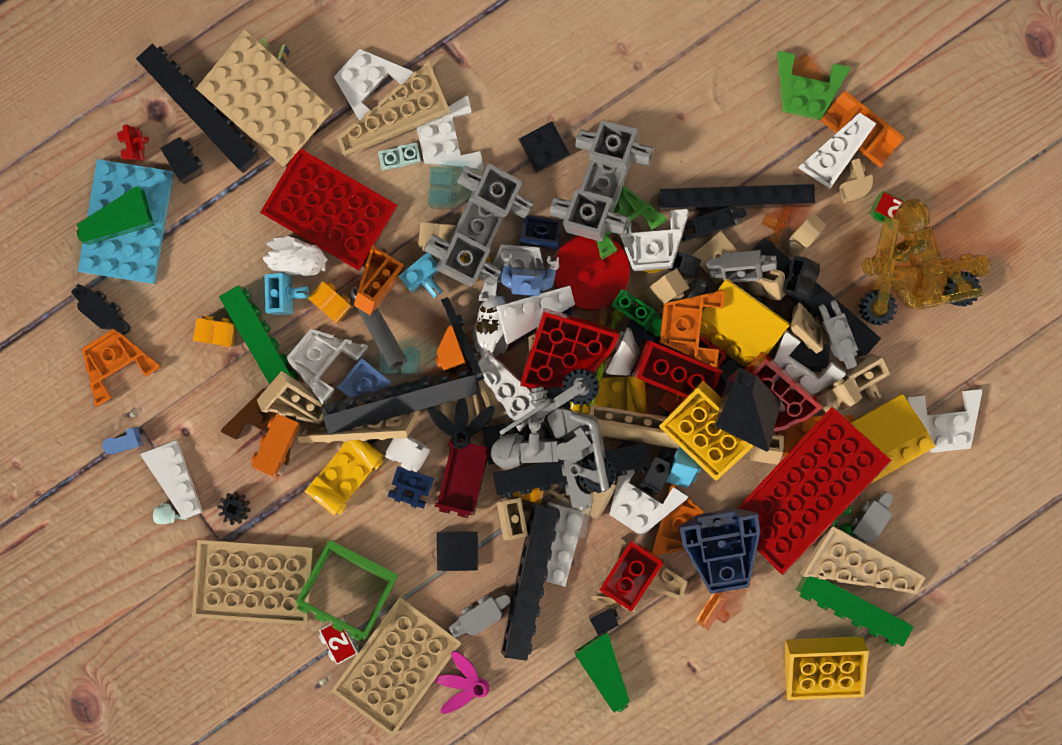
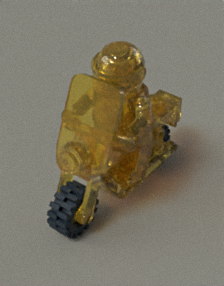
M917 198L907 199L900 204L897 213L893 215L894 218L884 219L876 255L872 256V258L866 257L864 262H862L863 272L867 273L868 276L878 275V278L875 279L873 289L869 291L870 293H865V297L860 299L862 303L858 304V307L861 310L858 311L859 314H862L861 318L870 324L879 326L883 325V323L888 324V320H893L894 318L892 315L897 313V311H894L897 308V304H894L896 300L890 294L891 287L906 307L915 310L949 303L960 307L972 305V301L978 300L976 297L983 296L981 286L978 285L980 281L976 277L990 274V260L987 258V255L977 254L972 256V253L962 254L959 259L955 260L953 258L942 259L932 228L927 226L930 224L928 205ZM898 232H900L901 235H904V240L896 244ZM895 259L904 263L910 260L911 266L895 265ZM960 269H967L969 272L960 271Z

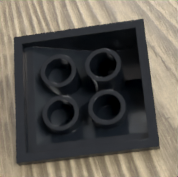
M739 367L727 379L714 426L767 452L770 448L781 401L756 375Z

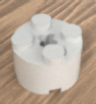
M405 437L403 439L393 438L386 450L385 457L394 462H402L401 467L417 472L421 469L431 449L412 437Z

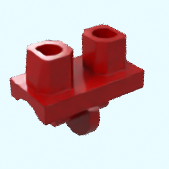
M123 125V130L117 132L118 140L126 144V148L121 150V158L124 160L144 161V144L149 143V137H143L142 131H139L137 126Z

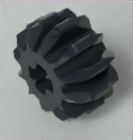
M234 492L233 496L231 493H228L226 498L220 499L224 505H218L217 508L223 511L218 513L219 516L225 515L223 522H227L230 519V525H234L235 522L241 524L242 518L248 519V515L245 512H251V509L246 508L250 501L244 502L245 495L239 497V493ZM237 506L238 510L232 511L231 507Z

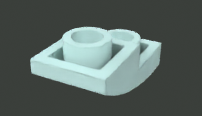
M417 143L401 145L394 149L378 152L382 171L421 162Z

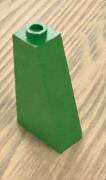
M136 186L77 224L78 239L84 244L91 245L155 226L145 190L140 186Z
M606 632L600 636H595L576 649L574 653L613 713H615L616 711L621 712L626 709L630 701L609 634Z

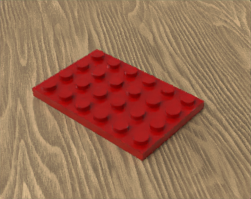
M300 148L294 154L260 213L360 271L369 256L371 246H375L398 205Z

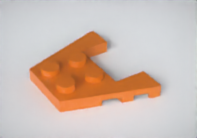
M725 291L664 303L660 343L710 366L717 367L719 350L699 348L698 345L703 307L723 309Z
M114 329L81 348L86 371L90 378V388L93 391L95 407H99L113 398L103 380L132 362L136 361L145 377L162 368L125 335Z

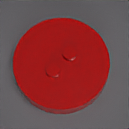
M575 236L567 241L556 255L555 261L558 257L559 268L555 270L556 289L566 286L571 287L575 302L574 307L587 311L604 309L612 305L622 289H626L630 277L629 261L622 247L613 239L611 241L617 251L603 260L600 257L597 241L582 236Z

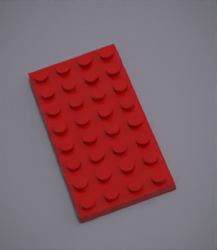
M831 407L737 508L758 513L760 536L757 551L781 575H784L892 460L834 407Z

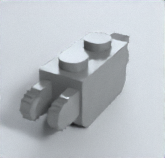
M761 250L725 253L722 254L721 258L708 260L706 265L710 268L708 272L710 277H723V281L727 278L735 283L761 279L763 272L777 268L776 256L761 255Z
M833 300L830 304L835 317L830 318L824 304L819 306L824 320L821 321L822 327L835 358L838 357L839 361H844L846 368L851 369L857 366L854 356L857 355L856 351L858 348L845 314L841 313L838 303Z
M880 492L875 500L870 499L863 503L858 517H854L849 523L853 537L868 544L875 542L891 519V512L887 510L891 502H893L892 500H894L891 493Z
M507 592L495 598L493 595L489 597L484 595L477 600L478 604L471 607V605L463 608L459 619L449 626V630L454 638L467 632L469 635L474 636L500 620L502 615L501 609L511 602L510 595Z

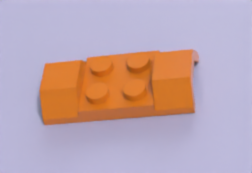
M844 90L820 121L833 130L835 134L859 113L876 123L857 152L864 157L866 156L881 168L886 159L905 137Z

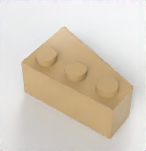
M283 371L279 373L257 399L262 412H275L280 416H293L296 419L317 424L323 420L321 410L323 404L317 399L310 388Z

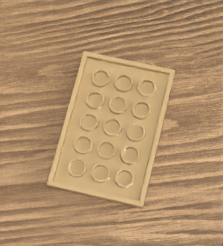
M247 30L240 34L196 88L283 167L288 165L294 154L306 144L334 111L330 105Z
M198 539L192 617L308 625L309 612L305 614L299 611L295 602L312 572L314 547ZM311 590L305 599V602L310 604Z
M400 596L332 688L331 692L393 737L452 657L451 652L456 651L462 641L457 637L454 638L449 631Z

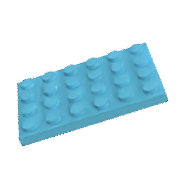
M97 159L87 217L132 188L140 186L145 190L155 226L91 245L83 243L78 272L155 284L174 172Z

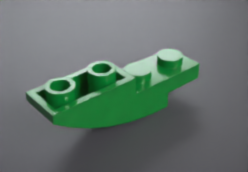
M622 289L611 306L660 339L662 316Z

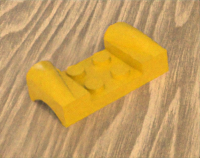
M630 373V377L602 378L594 405L647 414L646 382L633 377V373ZM569 402V409L586 414L590 412V407L585 406L586 404L575 405L573 402Z
M351 440L344 442L340 450L312 481L305 492L334 516L337 513L341 515L347 508L346 502L373 469L377 470L384 462L382 458L385 455L367 441Z

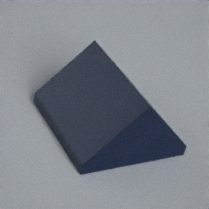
M527 215L523 221L520 244L558 250L562 221Z

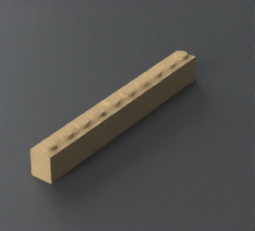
M595 405L590 407L589 414L598 418L601 434L604 437L672 448L680 447L659 427L667 417ZM773 435L769 451L766 452L753 446L740 459L778 465L783 454L784 436Z

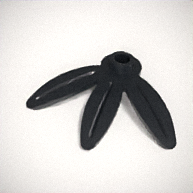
M466 398L458 399L455 409L456 426L435 407H429L427 410L434 424L445 434L451 436L452 445L457 449H464L470 444V437L477 434L489 423L494 414L495 407H487L468 425L469 413Z

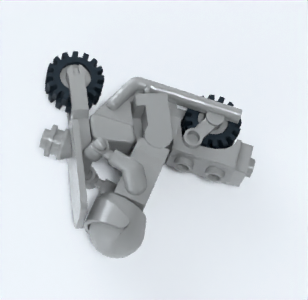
M583 368L575 369L566 375L562 383V391L564 392L554 399L547 397L546 393H548V390H544L543 386L532 388V392L528 394L531 396L530 403L535 409L501 430L500 439L494 443L491 450L494 463L503 469L521 466L522 463L558 462L559 460H565L564 464H562L563 476L567 477L568 483L565 484L567 496L570 495L572 507H578V510L590 508V505L594 502L593 492L601 493L602 491L609 490L616 477V469L605 455L598 418L590 414L560 407L567 401L573 402L575 405L588 404L597 396L599 381L596 379V375L591 373L592 371ZM530 417L528 420L531 430L529 440H524L523 435L518 433L504 434ZM547 421L555 438H545L543 425ZM594 451L593 457L588 458L584 463L581 461V459Z

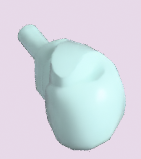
M161 503L153 512V520L156 524L174 523L175 519H183L180 514H175V510H171L170 504Z

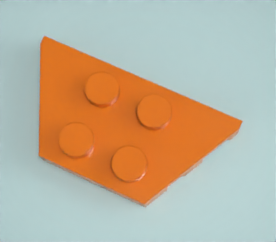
M670 483L667 496L669 495L673 487L677 490L679 489L674 484ZM689 498L660 521L652 552L658 556L660 554L685 550L682 545L679 526L695 515L703 514L704 511Z

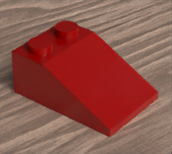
M631 538L599 591L632 612L664 564V560Z

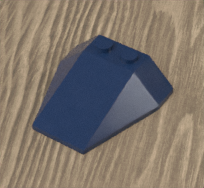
M732 508L695 515L679 526L682 545L710 594L749 588L760 536L757 512Z

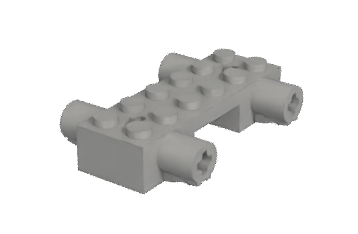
M601 120L597 133L583 129L578 131L575 143L576 148L590 151L589 157L591 160L580 189H575L571 201L555 197L550 206L551 216L564 219L563 225L567 233L603 242L607 231L620 235L626 234L629 216L614 213V209L631 163L650 166L654 155V147L639 144L638 129Z
M488 164L481 174L467 166L463 167L456 183L473 192L448 242L432 233L424 248V251L440 259L435 270L469 287L475 284L477 278L492 286L496 283L501 269L486 261L491 250L489 247L503 218L507 216L509 211L522 218H525L529 213L533 201L518 194L523 181L491 164ZM460 257H465V263L461 262Z

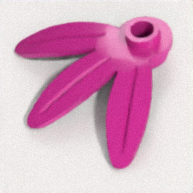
M452 651L451 656L465 677L455 674L438 675L434 681L446 687L464 690L451 697L440 710L442 714H447L463 707L474 696L478 698L485 697L490 690L489 683L483 678H478L472 663L457 651ZM478 685H481L484 689H479Z

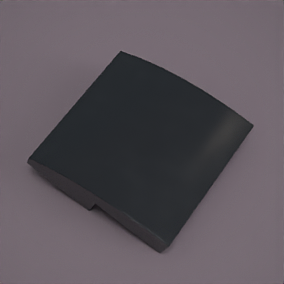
M478 531L437 532V571L478 570Z

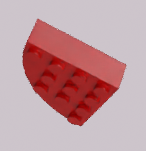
M543 307L520 379V386L528 388L543 386V389L563 387L562 383L566 375L575 369L583 368L593 373L614 349L620 335L618 330Z
M763 351L744 369L756 375L781 401L774 431L790 428L791 425L798 422L802 423L822 408L819 400Z

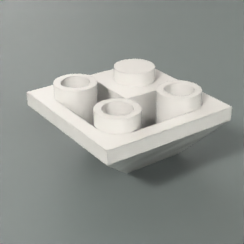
M627 327L625 332H620L615 347L605 363L608 366L607 374L630 375L635 366L640 351L631 328Z

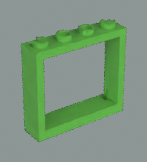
M329 540L295 604L298 606L297 609L305 614L311 612L316 615L315 619L322 623L328 621L333 624L332 627L340 632L346 630L351 633L350 637L358 641L361 639L365 640L391 592L398 574ZM331 553L388 581L363 631L305 602Z

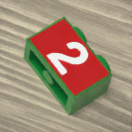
M882 191L878 194L869 215L873 216V220L879 223L885 222L889 224L893 230L904 231L909 228L918 207Z

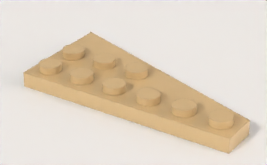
M429 60L420 70L410 75L407 81L397 86L384 97L374 109L364 114L365 116L361 120L351 125L337 137L345 157L451 113Z
M421 410L328 435L325 422L307 425L302 428L297 438L299 443L308 444L315 442L330 443L333 441L348 442L351 440L366 441L369 439L385 440L387 438L403 439L410 434Z
M833 525L825 531L800 572V575L803 577L811 576L823 580L831 579L842 583L862 586L870 585L876 588H889L895 591L914 594L917 593L926 579L921 573Z

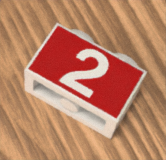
M343 616L340 617V618H338V619H340V620H342V621L345 622ZM329 623L319 630V638L323 644L326 643L330 659L339 664L358 654L360 649L355 639L349 636L351 633L346 630L340 632L332 627V623Z

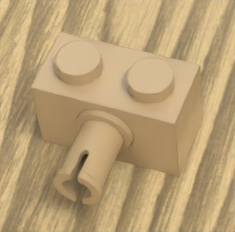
M676 269L664 275L643 292L656 311L663 308L664 303L683 298V293L689 289L690 280L686 276H681Z
M870 354L858 361L856 367L846 368L844 370L846 375L843 377V380L850 378L858 392L865 389L869 400L872 401L877 399L876 395L878 398L881 396L875 383L890 373L882 357Z
M521 498L497 502L504 540L527 537L528 533L525 522L529 520L530 510L523 511Z

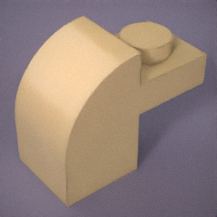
M860 159L852 160L847 164L852 181L838 186L843 204L861 199L872 188L873 175L865 177V166L860 162Z
M812 212L782 246L794 257L799 256L820 235L826 224Z

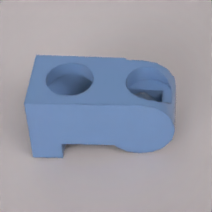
M139 428L126 429L127 435L119 438L111 437L105 439L102 449L107 454H118L143 446Z

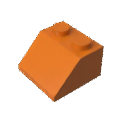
M453 326L447 328L437 349L438 356L435 357L438 368L443 369V371H449L467 364Z

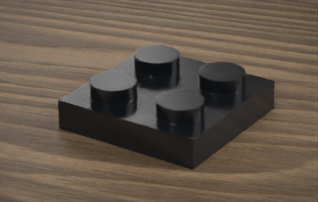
M552 121L519 138V142L536 174L570 156Z

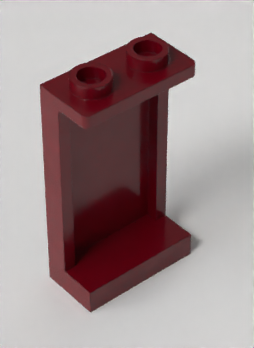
M450 439L448 444L450 446L449 456L438 502L435 503L434 507H438L439 511L450 514V511L458 512L457 516L468 518L469 515H475L490 447L470 443L464 449H457L452 445Z

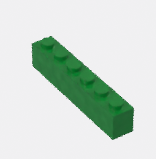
M237 285L220 295L221 302L269 385L281 371L298 381L297 373L295 370L291 371L288 366L287 356L285 353L281 354L279 350L280 344L278 340L270 335V326L266 320L262 321L259 307L251 302L250 298L252 295L246 287L243 288Z
M811 576L802 577L796 588L801 593V598L809 602L811 599L817 601L818 607L826 611L828 608L834 610L835 616L843 620L845 617L851 619L852 625L860 629L862 626L868 628V633L877 638L880 635L885 637V642L894 647L897 644L904 647L914 627L827 580Z

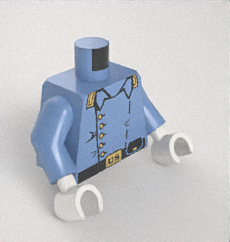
M501 253V281L504 286L511 289L512 294L539 296L543 291L552 288L556 275L555 270L559 268L558 257L556 261L552 262L551 256L547 258L548 269L545 270L510 267L512 254L509 253V258H504L503 253Z

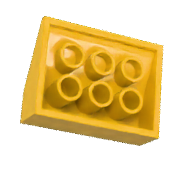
M726 278L716 291H725L723 309L703 307L700 336L720 348L726 355L746 368L762 351L766 355L770 352L790 323Z
M702 381L659 427L717 481L754 445L714 426L722 398Z
M899 394L850 422L892 460L873 482L935 447L928 430L903 394Z
M863 636L786 639L785 676L787 700L864 697L869 651Z

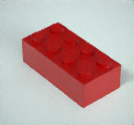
M646 340L632 376L686 398L702 381L715 390L722 370Z

